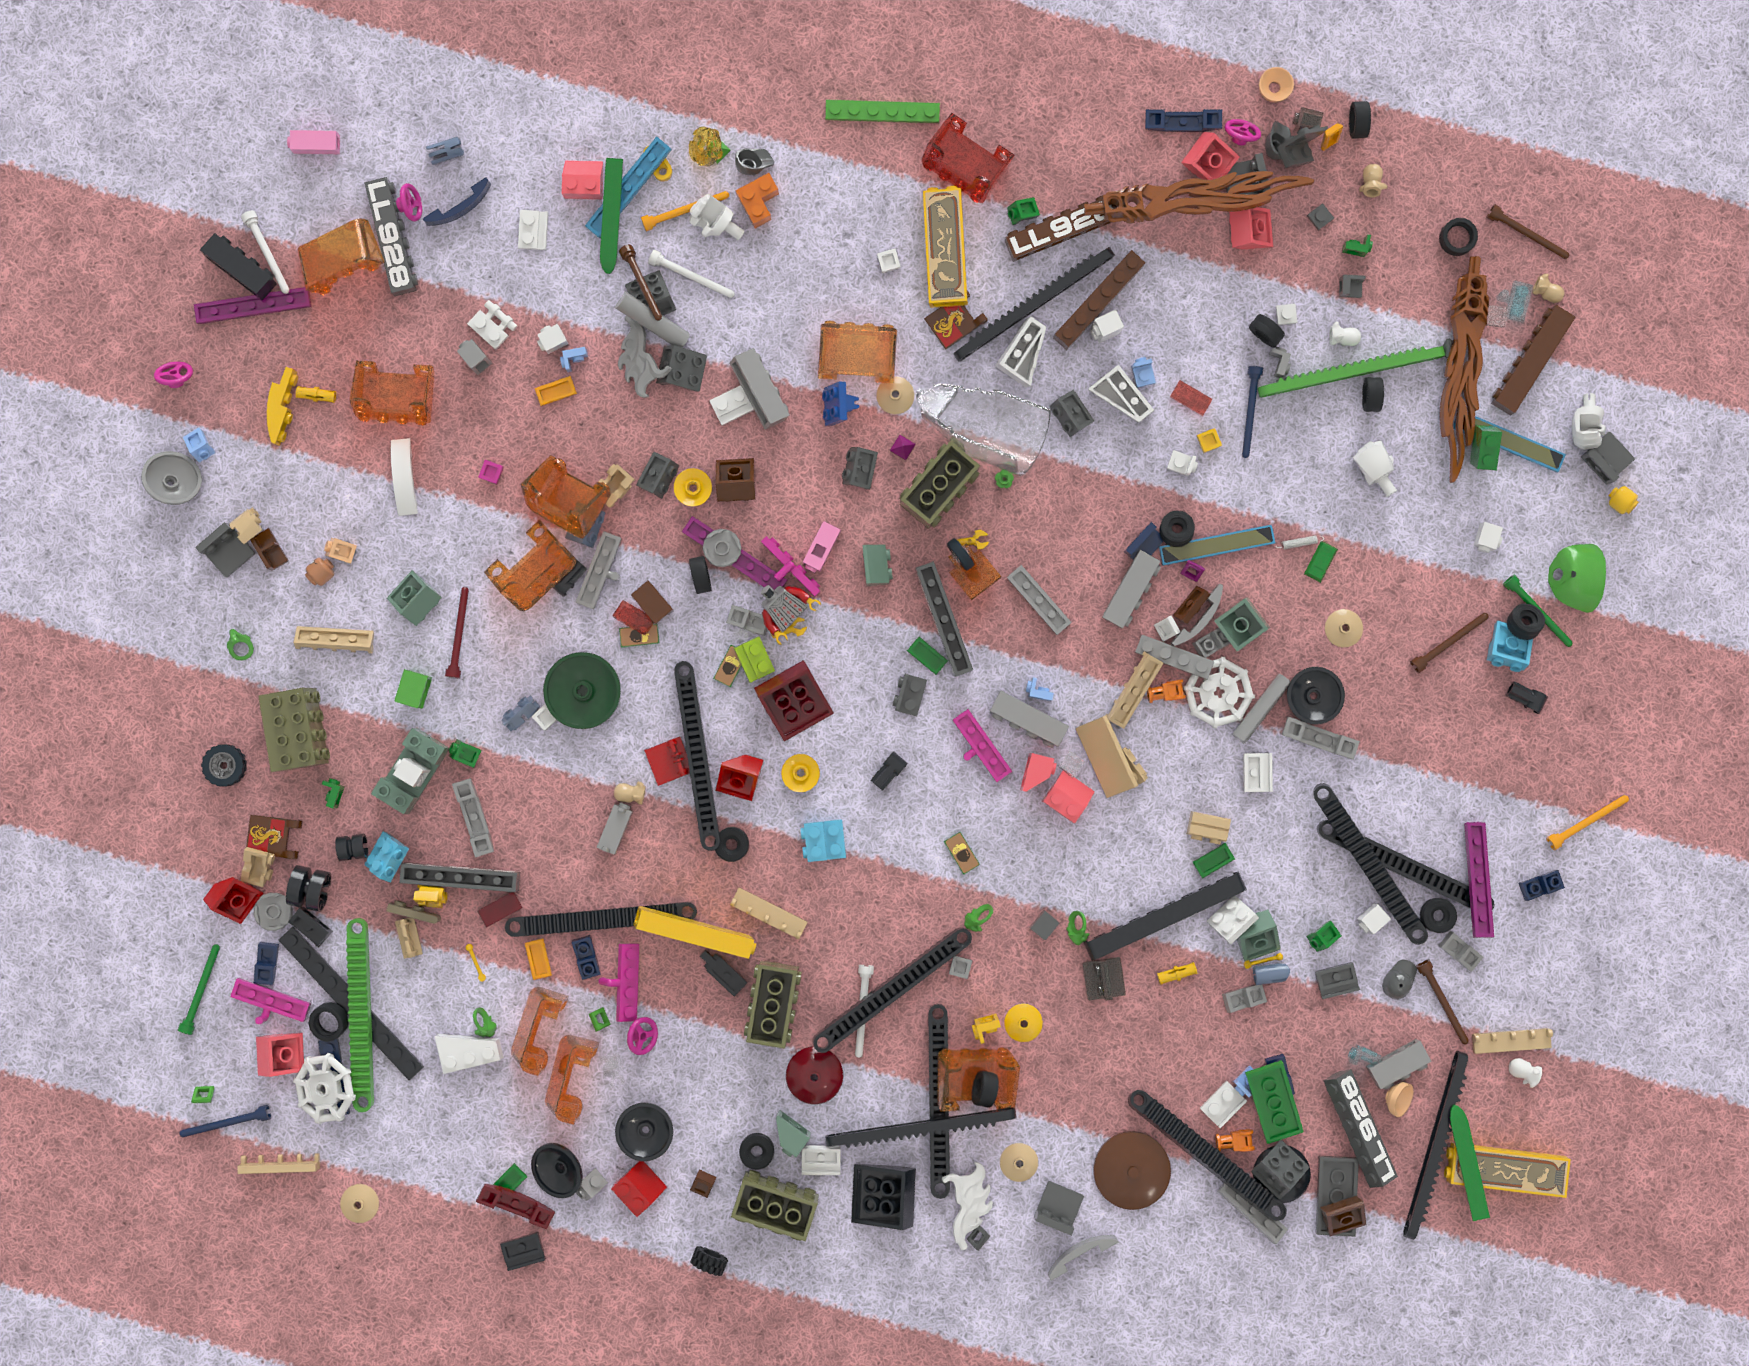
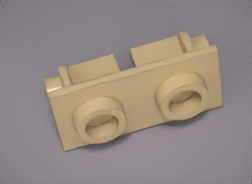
M1124 747L1122 749L1139 785L1148 778L1147 772H1145L1140 763L1136 765L1133 763L1137 759L1130 749Z
M406 918L395 921L404 959L423 954L415 919Z

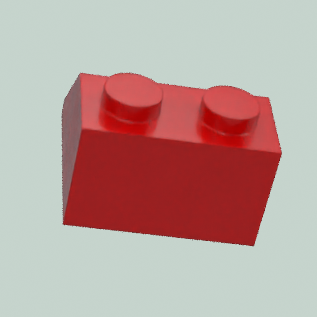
M638 1161L613 1184L611 1190L638 1217L662 1194L667 1186L644 1161Z

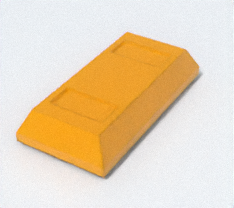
M1337 123L1324 132L1321 141L1322 151L1338 142L1343 125Z
M571 376L534 388L540 406L577 394Z
M544 938L525 942L533 980L552 976Z

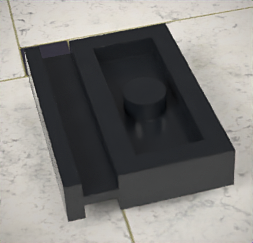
M539 1232L501 1242L500 1244L507 1265V1271L546 1260Z

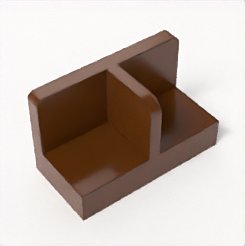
M270 528L250 539L268 570L273 571L289 562Z
M649 580L631 594L633 599L655 624L674 611Z

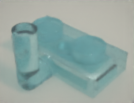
M1513 281L1510 296L1509 291L1506 289L1496 295L1498 301L1508 303L1505 319L1524 322L1533 285Z

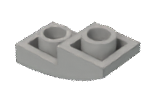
M1217 628L1192 644L1199 656L1207 658L1230 644L1220 628Z

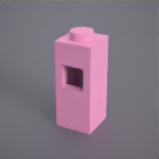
M290 130V136L287 137V146L294 154H340V135L337 131Z
M823 521L803 560V564L806 565L805 569L813 573L816 570L821 572L841 532L840 529Z

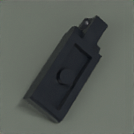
M707 950L701 953L700 957L706 962L704 965L707 969L706 971L734 997L748 983L721 956H718L716 953L712 956Z

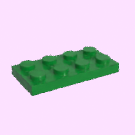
M1282 1060L1245 1072L1266 1143L1270 1144L1303 1133L1304 1130Z

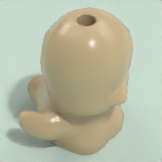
M1370 164L1363 170L1365 184L1359 188V191L1363 192L1367 197H1377L1381 194L1382 189H1387V185L1381 183L1383 170L1379 165Z
M1549 274L1539 276L1532 293L1540 294L1543 300H1548L1552 303L1562 301L1565 294L1564 289L1557 284L1550 283L1548 279Z
M639 781L636 786L620 783L614 789V797L619 802L631 803L636 801L642 805L646 786Z

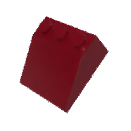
M804 660L754 687L759 700L784 742L834 714Z

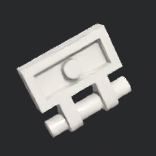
M488 300L484 304L489 310L488 313L485 315L479 310L467 324L497 350L509 337L504 330L508 327L511 331H514L517 325L509 315L506 316L500 310L501 308L497 304H493ZM494 316L502 321L499 326L491 320Z

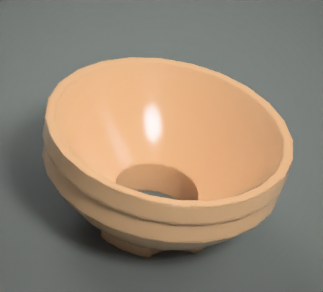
M1281 67L1267 69L1259 80L1261 95L1267 101L1274 103L1287 99L1294 88L1292 75ZM1273 82L1278 83L1280 86V90L1277 93H1272L1269 90V85Z
M1402 1082L1392 1086L1387 1092L1385 1099L1389 1112L1392 1115L1401 1117L1408 1110L1414 1092L1411 1084Z

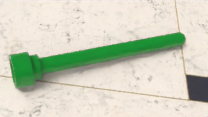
M1515 574L1510 576L1503 583L1505 588L1512 592L1515 591L1526 604L1537 607L1543 613L1545 624L1567 647H1571L1573 644L1572 640L1520 586V579Z
M214 944L211 948L186 1019H183V1022L179 1024L177 1031L193 1035L195 1029L193 1020L220 950L218 944Z

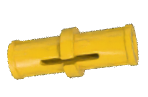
M298 386L296 388V398L310 399L313 402H336V391L323 390L319 387L307 388Z
M1192 962L1180 967L1173 966V969L1157 973L1160 985L1174 980L1181 981V978L1198 973L1195 963Z

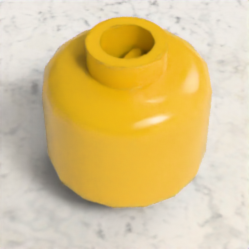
M1622 486L1619 489L1615 487L1608 495L1611 498L1609 505L1620 514H1630L1639 503L1637 501L1638 495L1627 486Z

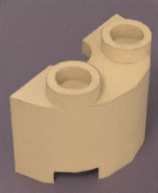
M613 464L608 469V477L605 480L600 479L595 485L596 490L593 492L609 508L613 507L619 498L621 499L632 487L631 483L635 481L618 464Z
M253 507L245 510L229 523L232 530L237 529L238 538L243 544L262 530L260 515Z
M246 847L244 849L243 861L245 863L242 869L241 881L263 887L266 880L270 881L272 878L273 870L270 867L275 860V854Z

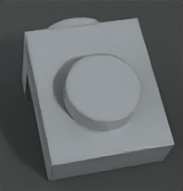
M1272 348L1269 355L1279 358L1274 377L1282 378L1290 370L1291 364L1288 362L1291 354L1287 353V350L1284 348Z
M595 1168L582 1180L581 1187L576 1194L581 1199L588 1201L608 1182Z

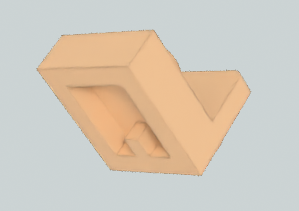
M331 538L325 544V556L351 564L357 545Z

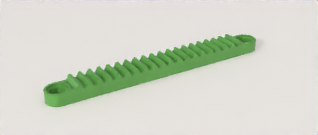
M1422 346L1419 349L1414 348L1403 353L1399 351L1396 354L1391 353L1389 356L1385 354L1381 358L1377 356L1366 361L1363 359L1358 363L1354 361L1351 365L1346 363L1344 366L1340 364L1336 368L1332 366L1329 369L1324 368L1322 371L1318 369L1314 373L1312 371H1309L1307 374L1301 373L1299 377L1295 374L1291 378L1287 376L1284 380L1279 378L1276 383L1258 387L1259 398L1439 359L1445 356L1444 347L1425 349Z
M355 918L347 924L346 929L347 991L349 992L348 1022L350 1023L349 1052L351 1054L350 1068L352 1072L350 1076L352 1077L353 1093L356 1095L355 1100L352 1101L353 1107L358 1112H366L374 1105L369 933L367 922L362 918ZM354 923L361 924V933L353 931ZM360 1097L367 1098V1107L360 1106L358 1102Z

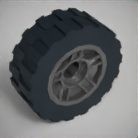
M220 744L213 746L210 750H207L202 758L201 767L205 779L219 787L232 786L240 782V779L245 775V771H247L245 755L242 754L239 748L233 745ZM222 762L227 763L226 769H223Z

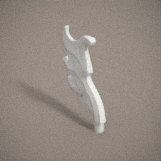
M974 1162L976 1169L969 1175L959 1176L952 1173L942 1177L944 1183L948 1181L954 1183L956 1202L960 1204V1210L953 1223V1236L961 1250H965L968 1247L964 1240L966 1234L976 1229L983 1222L979 1216L987 1214L993 1204L992 1201L985 1204L990 1193V1185L988 1184L985 1189L982 1188L985 1169L978 1162Z

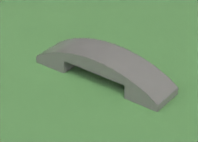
M1218 584L1210 593L1211 595L1206 601L1211 606L1191 631L1188 632L1186 629H1182L1170 645L1176 646L1188 641L1209 623L1220 603L1223 585Z
M1287 717L1282 732L1283 736L1353 760L1360 742L1291 717Z
M471 778L453 783V790L466 822L475 857L494 852L481 802Z
M1101 1235L1088 1238L1073 1245L1059 1256L1048 1272L1050 1280L1052 1281L1068 1271L1065 1266L1067 1262L1097 1245L1101 1252L1117 1244V1238L1115 1235Z

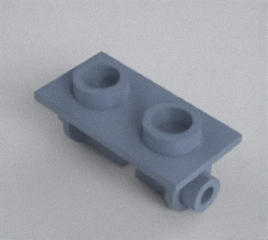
M531 695L523 697L519 700L518 706L515 709H509L504 713L503 725H506L510 731L517 730L525 723L521 716L524 714L529 719L538 711L540 705L536 701L533 702L534 700Z

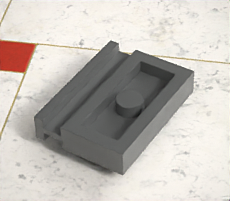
M1353 962L1315 971L1322 999L1360 990Z

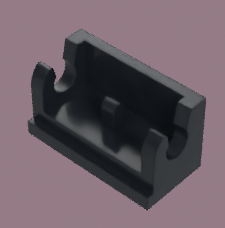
M300 907L288 921L318 948L333 932L305 907Z

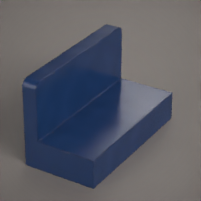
M1150 522L1127 547L1124 553L1132 560H1134L1139 550L1152 555L1164 542L1160 533L1156 530L1157 526Z

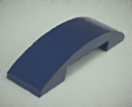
M1146 109L1145 129L1162 132H1207L1221 130L1223 109H1203V112H1165V109Z
M485 177L470 187L474 192L473 195L444 214L439 209L434 210L422 218L427 226H436L461 218L482 201L491 183Z

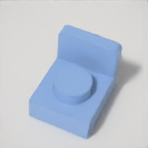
M580 347L562 351L563 356L560 357L562 368H566L567 372H572L570 360H573L574 363L584 361V358L588 357L587 349Z
M1146 357L1136 359L1135 363L1132 364L1131 367L1137 388L1156 383L1151 365L1153 363L1152 359L1147 360Z
M200 428L183 437L190 454L198 462L215 454L214 449L209 445L204 432Z
M1033 677L1031 681L1027 682L1026 692L1029 693L1028 697L1046 701L1053 700L1054 693L1049 692V688L1038 687V690L1035 689L1037 678Z
M1250 1065L1233 1081L1237 1085L1235 1089L1243 1097L1246 1094L1249 1098L1252 1095L1245 1072L1253 1070Z

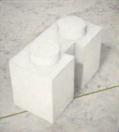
M1113 310L1095 319L1090 332L1094 340L1102 343L1120 334L1124 325L1117 311Z
M403 758L402 760L399 759L395 764L393 775L412 787H419L423 784L431 770L412 758Z

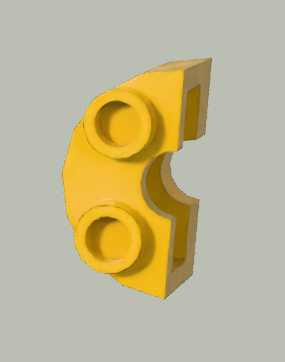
M417 885L419 891H415L413 900L418 902L419 906L443 908V903H447L448 893L445 892L443 886Z

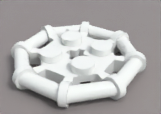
M1221 656L1219 659L1212 660L1214 661L1212 668L1219 667V673L1209 675L1208 680L1204 679L1199 688L1194 687L1199 677L1192 674L1187 684L1183 686L1191 716L1194 715L1212 725L1213 728L1236 721L1241 722L1252 699H1255L1247 674L1248 670L1237 666ZM1227 668L1237 675L1232 678L1224 673V669ZM1241 679L1245 693H1239L1236 681ZM1216 687L1224 690L1221 698L1218 695H1214ZM1193 692H1199L1201 704L1198 706ZM1238 697L1244 698L1239 709L1236 710L1233 706L1237 702ZM1206 707L1212 710L1214 715L1211 717L1200 710ZM1230 710L1232 715L1219 718V712Z
M330 1053L323 1056L306 1057L299 1073L293 1079L298 1096V1107L308 1113L317 1124L329 1121H342L352 1101L356 1098L351 1082V1070L345 1068ZM322 1064V1069L317 1070L315 1065ZM331 1066H332L336 1071H338L340 1074H338V1073L335 1072V1071H331V1070H330ZM308 1071H309V1073H310L309 1076H310V1077H309L308 1080H306V1079H305V1076H306V1074H307ZM342 1079L344 1083L345 1092H342L340 1080ZM324 1086L326 1091H321V1087ZM344 1100L340 1108H338L337 1103ZM309 1103H314L316 1110ZM324 1109H329L331 1113L324 1114Z

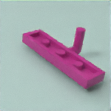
M766 536L761 541L784 565L774 575L778 581L790 571L814 597L820 593L818 589L820 585L813 578L809 580L805 576L807 572L801 565L796 567L791 562L793 557L787 551L783 553L778 548L780 544L773 537L769 539Z
M969 709L953 719L957 728L972 747L963 755L964 760L968 761L977 754L996 782L1012 772Z
M619 944L618 978L608 979L601 977L599 979L600 985L617 987V1022L637 1020L639 944Z
M241 978L236 979L230 996L263 1008L261 1016L255 1019L256 1024L266 1022L271 1011L304 1022L311 1005L310 1002Z

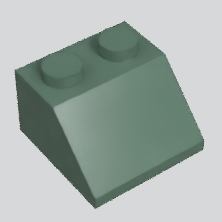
M862 545L866 586L889 584V580L893 579L892 568H888L887 561L891 560L890 549H886V545Z
M411 570L387 597V600L403 617L417 626L425 619L430 610L438 604L442 597Z
M1248 597L1214 620L1236 651L1242 649L1270 628Z
M1268 909L1257 912L1256 915L1259 919L1237 938L1244 962L1281 950L1277 925Z
M779 1110L776 1122L780 1146L783 1148L782 1151L789 1157L792 1155L797 1157L810 1139L811 1132Z

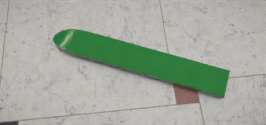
M606 158L600 263L606 274L613 272L618 253L623 159Z
M1452 1105L1450 1110L1451 1129L1472 1221L1490 1218L1467 1116L1459 1106Z

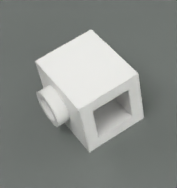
M558 324L552 327L546 326L540 330L541 333L537 334L540 339L537 341L542 351L546 350L548 354L569 344Z
M1487 522L1480 523L1474 546H1477L1479 551L1485 553L1496 550L1502 543L1501 533L1503 527Z
M1375 903L1357 918L1360 922L1359 927L1365 933L1369 932L1371 934H1375L1391 920L1385 911Z

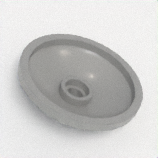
M166 451L157 453L146 461L142 469L141 480L145 491L156 501L168 505H180L192 500L198 494L202 483V476L199 467L191 458L179 452ZM173 482L174 485L170 486L167 483Z

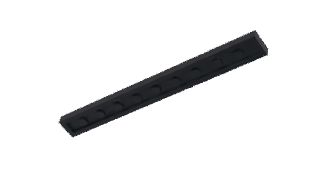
M294 926L291 927L278 941L330 997L344 1008L349 1016L348 984ZM371 1010L372 1042L410 1081L424 1066Z

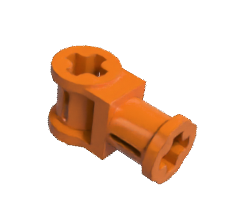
M1183 679L1169 681L1158 687L1151 688L1149 686L1147 690L1149 703L1161 699L1173 701L1186 698L1182 686Z
M1237 1130L1230 1132V1135L1222 1136L1215 1134L1216 1149L1221 1151V1149L1232 1148L1233 1151L1241 1152L1255 1150V1146L1252 1144L1253 1130Z

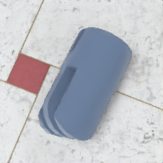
M454 137L426 146V150L445 146L444 149L429 153V158L444 153L448 155L431 161V164L434 165L463 156L464 150L461 147L452 149L461 144L460 139Z
M1282 963L1254 966V982L1256 985L1284 982L1290 975V968Z

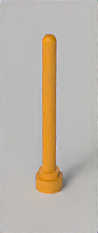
M724 191L713 195V197L718 201L729 198V193ZM696 202L654 217L652 215L642 216L641 220L645 231L652 230L660 222L690 212V209Z
M1626 795L1621 796L1561 834H1551L1546 840L1552 842L1551 848L1554 851L1562 847L1564 840L1627 803L1629 797Z

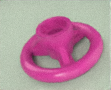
M1232 119L1225 123V131L1237 145H1246L1247 142L1257 141L1261 137L1260 129L1251 122ZM1249 129L1253 130L1256 135L1251 134Z
M406 183L400 189V197L397 198L396 205L401 213L404 212L409 220L416 222L422 216L421 197L413 185ZM417 207V213L414 216L412 215L413 208Z
M169 362L156 369L154 379L159 384L168 385L171 388H179L191 378L193 368L185 362ZM169 368H174L172 370H169L168 372H163ZM182 368L187 370L184 376L180 374Z
M641 1017L632 1023L627 1034V1044L632 1053L644 1055L653 1049L658 1038V1028L654 1020L649 1017ZM648 1023L652 1030L645 1031L641 1028L640 1024ZM652 1037L648 1046L641 1049L647 1038Z

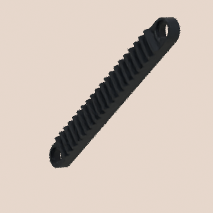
M1108 247L1096 256L1090 254L1088 260L1083 259L1081 264L1077 263L1075 269L1071 267L1069 273L1065 271L1063 277L1058 276L1056 281L1052 280L1050 286L1046 284L1044 290L1039 289L1037 294L1033 293L1031 299L1027 297L1025 303L1021 301L1019 308L1014 306L1012 311H1007L1006 316L1002 314L1000 320L995 319L994 325L989 323L988 329L983 327L981 333L976 332L975 338L970 336L969 342L955 351L953 355L958 362H961L965 357L967 358L1105 264L1106 261L1111 260L1115 256L1114 252Z
M681 661L676 664L674 674L700 842L705 850L714 851L719 848L721 840L693 666L689 662ZM680 667H689V674L681 676L679 674ZM708 836H714L716 839V844L712 847H708L705 843Z
M1317 784L1313 789L1315 801L1412 943L1416 945L1425 943L1428 939V932L1343 804L1328 784ZM1320 789H1326L1329 792L1326 798L1318 797L1317 793ZM1415 930L1423 931V936L1419 939L1414 938L1412 934Z
M1323 820L1318 824L1317 833L1321 838L1348 850L1332 825L1331 834L1325 835L1322 832L1325 824L1331 825L1329 820ZM1365 837L1386 869L1471 909L1468 885ZM1492 899V910H1493L1495 904H1494V900Z
M691 902L643 906L691 920L697 915V908ZM639 906L513 917L506 922L505 931L512 937L632 927L634 926ZM685 906L691 907L693 909L692 916L685 917L682 914V909ZM513 921L520 924L518 932H513L510 929V924Z
M961 927L944 936L942 940L932 945L930 949L912 960L906 967L900 969L898 973L888 978L886 982L876 987L874 991L864 996L862 1000L844 1011L842 1015H839L830 1024H827L816 1033L812 1040L814 1048L821 1053L832 1049L969 946L972 941L971 933L966 928ZM961 932L967 935V939L963 943L957 941V935ZM825 1037L828 1040L825 1047L817 1045L819 1038Z
M937 1003L933 1004L928 1011L929 1119L949 1116L948 1013L944 1005ZM936 1008L943 1010L944 1014L940 1019H936L932 1015L933 1010ZM944 1130L941 1134H938L936 1131L933 1136L930 1135L931 1193L934 1197L943 1199L950 1192V1181L947 1183L942 1181V1177L950 1174L949 1133H946ZM943 1183L946 1186V1190L943 1193H937L935 1191L936 1184Z
M1456 1051L1454 1054L1404 1226L1403 1236L1412 1240L1417 1237L1421 1222L1426 1221L1423 1215L1428 1214L1425 1207L1430 1206L1427 1200L1432 1199V1196L1429 1193L1434 1192L1435 1189L1432 1185L1437 1183L1434 1177L1439 1176L1436 1170L1441 1169L1438 1162H1443L1440 1156L1445 1154L1443 1147L1448 1145L1445 1143V1140L1450 1138L1447 1132H1452V1129L1449 1127L1451 1125L1450 1110L1452 1105H1456V1102L1461 1101L1458 1098V1095L1463 1094L1460 1087H1465L1462 1080L1467 1079L1464 1073L1468 1062V1054Z
M1136 1090L1129 1095L1128 1104L1134 1111L1271 1221H1280L1285 1218L1287 1214L1286 1206L1273 1193L1268 1192V1189L1262 1187L1248 1173H1245L1242 1168L1231 1162V1159L1226 1158L1223 1153H1220L1218 1149L1214 1148L1200 1134L1195 1133L1181 1119H1178L1175 1114H1172L1169 1109L1164 1108V1105L1159 1104L1156 1099H1153L1142 1090ZM1135 1095H1140L1143 1098L1142 1105L1139 1106L1134 1103ZM1273 1206L1280 1208V1215L1278 1217H1275L1271 1212Z
M1015 1107L841 1132L836 1133V1135H826L825 1139L827 1146L845 1144L847 1148H850L852 1144L857 1147L860 1143L862 1146H865L869 1142L871 1145L875 1140L877 1143H880L882 1140L888 1142L890 1138L892 1141H895L898 1137L900 1140H903L905 1136L908 1139L913 1135L918 1138L920 1133L925 1137L928 1132L933 1136L936 1131L938 1134H941L943 1130L949 1133L951 1129L954 1132L958 1128L964 1131L966 1127L972 1130L974 1125L977 1129L980 1128L981 1124L987 1128L989 1123L994 1127L996 1122L1017 1118Z

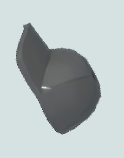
M1277 121L1273 123L1270 134H1268L1265 140L1266 154L1272 160H1282L1277 147L1284 143V139L1291 136L1290 129Z
M741 149L735 155L736 168L745 175H756L762 169L773 166L775 163L766 149Z
M1402 959L1392 967L1382 983L1383 991L1387 996L1399 1000L1410 992L1417 973L1415 964Z

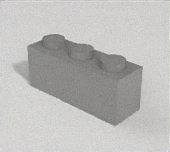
M1415 1039L1367 1065L1366 1068L1376 1086L1385 1090L1394 1085L1393 1082L1409 1078L1411 1076L1410 1073L1413 1071H1421L1427 1068V1064L1432 1061L1421 1041Z

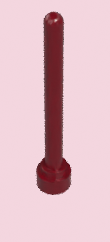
M467 587L461 589L451 664L448 665V669L445 671V677L460 679L461 676L458 663L469 593Z

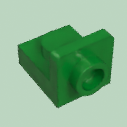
M1034 197L1017 200L1007 207L1008 217L1011 219L1012 225L1040 216Z
M1367 234L1364 237L1363 244H1360L1358 240L1346 241L1343 245L1342 253L1365 257L1372 249L1373 241H1370L1371 235Z
M456 739L455 743L453 742L449 748V757L474 768L482 750Z
M329 778V781H322V785L332 788L331 791H328L325 801H327L326 807L338 808L345 786L340 785L341 781Z
M1330 920L1306 937L1311 947L1316 952L1329 948L1342 935Z

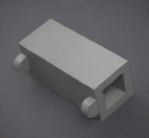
M622 802L619 805L614 804L596 848L614 855L617 854L634 812L630 810L631 806Z

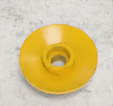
M686 469L676 477L674 482L675 496L681 503L687 506L702 505L709 499L712 492V483L709 476L700 469ZM696 485L697 490L694 492L690 491V486Z
M796 754L785 761L781 775L784 784L789 789L795 792H806L817 784L820 770L817 762L812 757L805 754ZM799 769L804 770V776L799 777L797 771Z
M1018 1004L1007 1012L1004 1026L1007 1034L1012 1039L1018 1042H1029L1040 1034L1043 1020L1040 1012L1034 1006ZM1026 1020L1027 1026L1022 1027L1020 1025L1021 1021Z

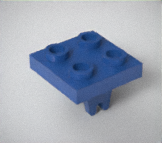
M839 381L824 388L822 399L824 401L823 419L825 420V426H833L846 421L847 412L859 408V405L854 404V401H858L859 397L846 394V382Z

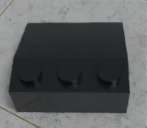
M854 1164L851 1223L897 1230L913 1227L916 1168Z

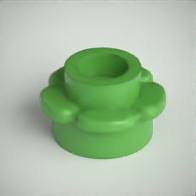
M1001 470L995 476L996 485L1000 488H1009L1014 480L1013 474L1009 473L1008 470Z

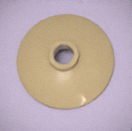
M889 377L877 389V402L887 413H904L913 404L914 389L904 378ZM894 391H897L899 393V396L897 398H894L892 396V393Z
M1341 609L1333 612L1328 617L1325 623V633L1332 644L1338 647H1350L1360 640L1363 633V624L1356 613L1347 609ZM1344 624L1348 626L1347 632L1342 629Z
M1015 1143L1008 1146L1002 1152L1000 1168L1008 1179L1023 1182L1030 1179L1037 1171L1038 1157L1030 1146L1023 1143ZM1018 1160L1023 1162L1021 1167L1016 1166Z
M356 1184L346 1189L343 1193L340 1206L342 1213L348 1220L355 1223H364L371 1220L377 1213L379 1199L371 1187L364 1184ZM355 1202H360L361 1208H357Z

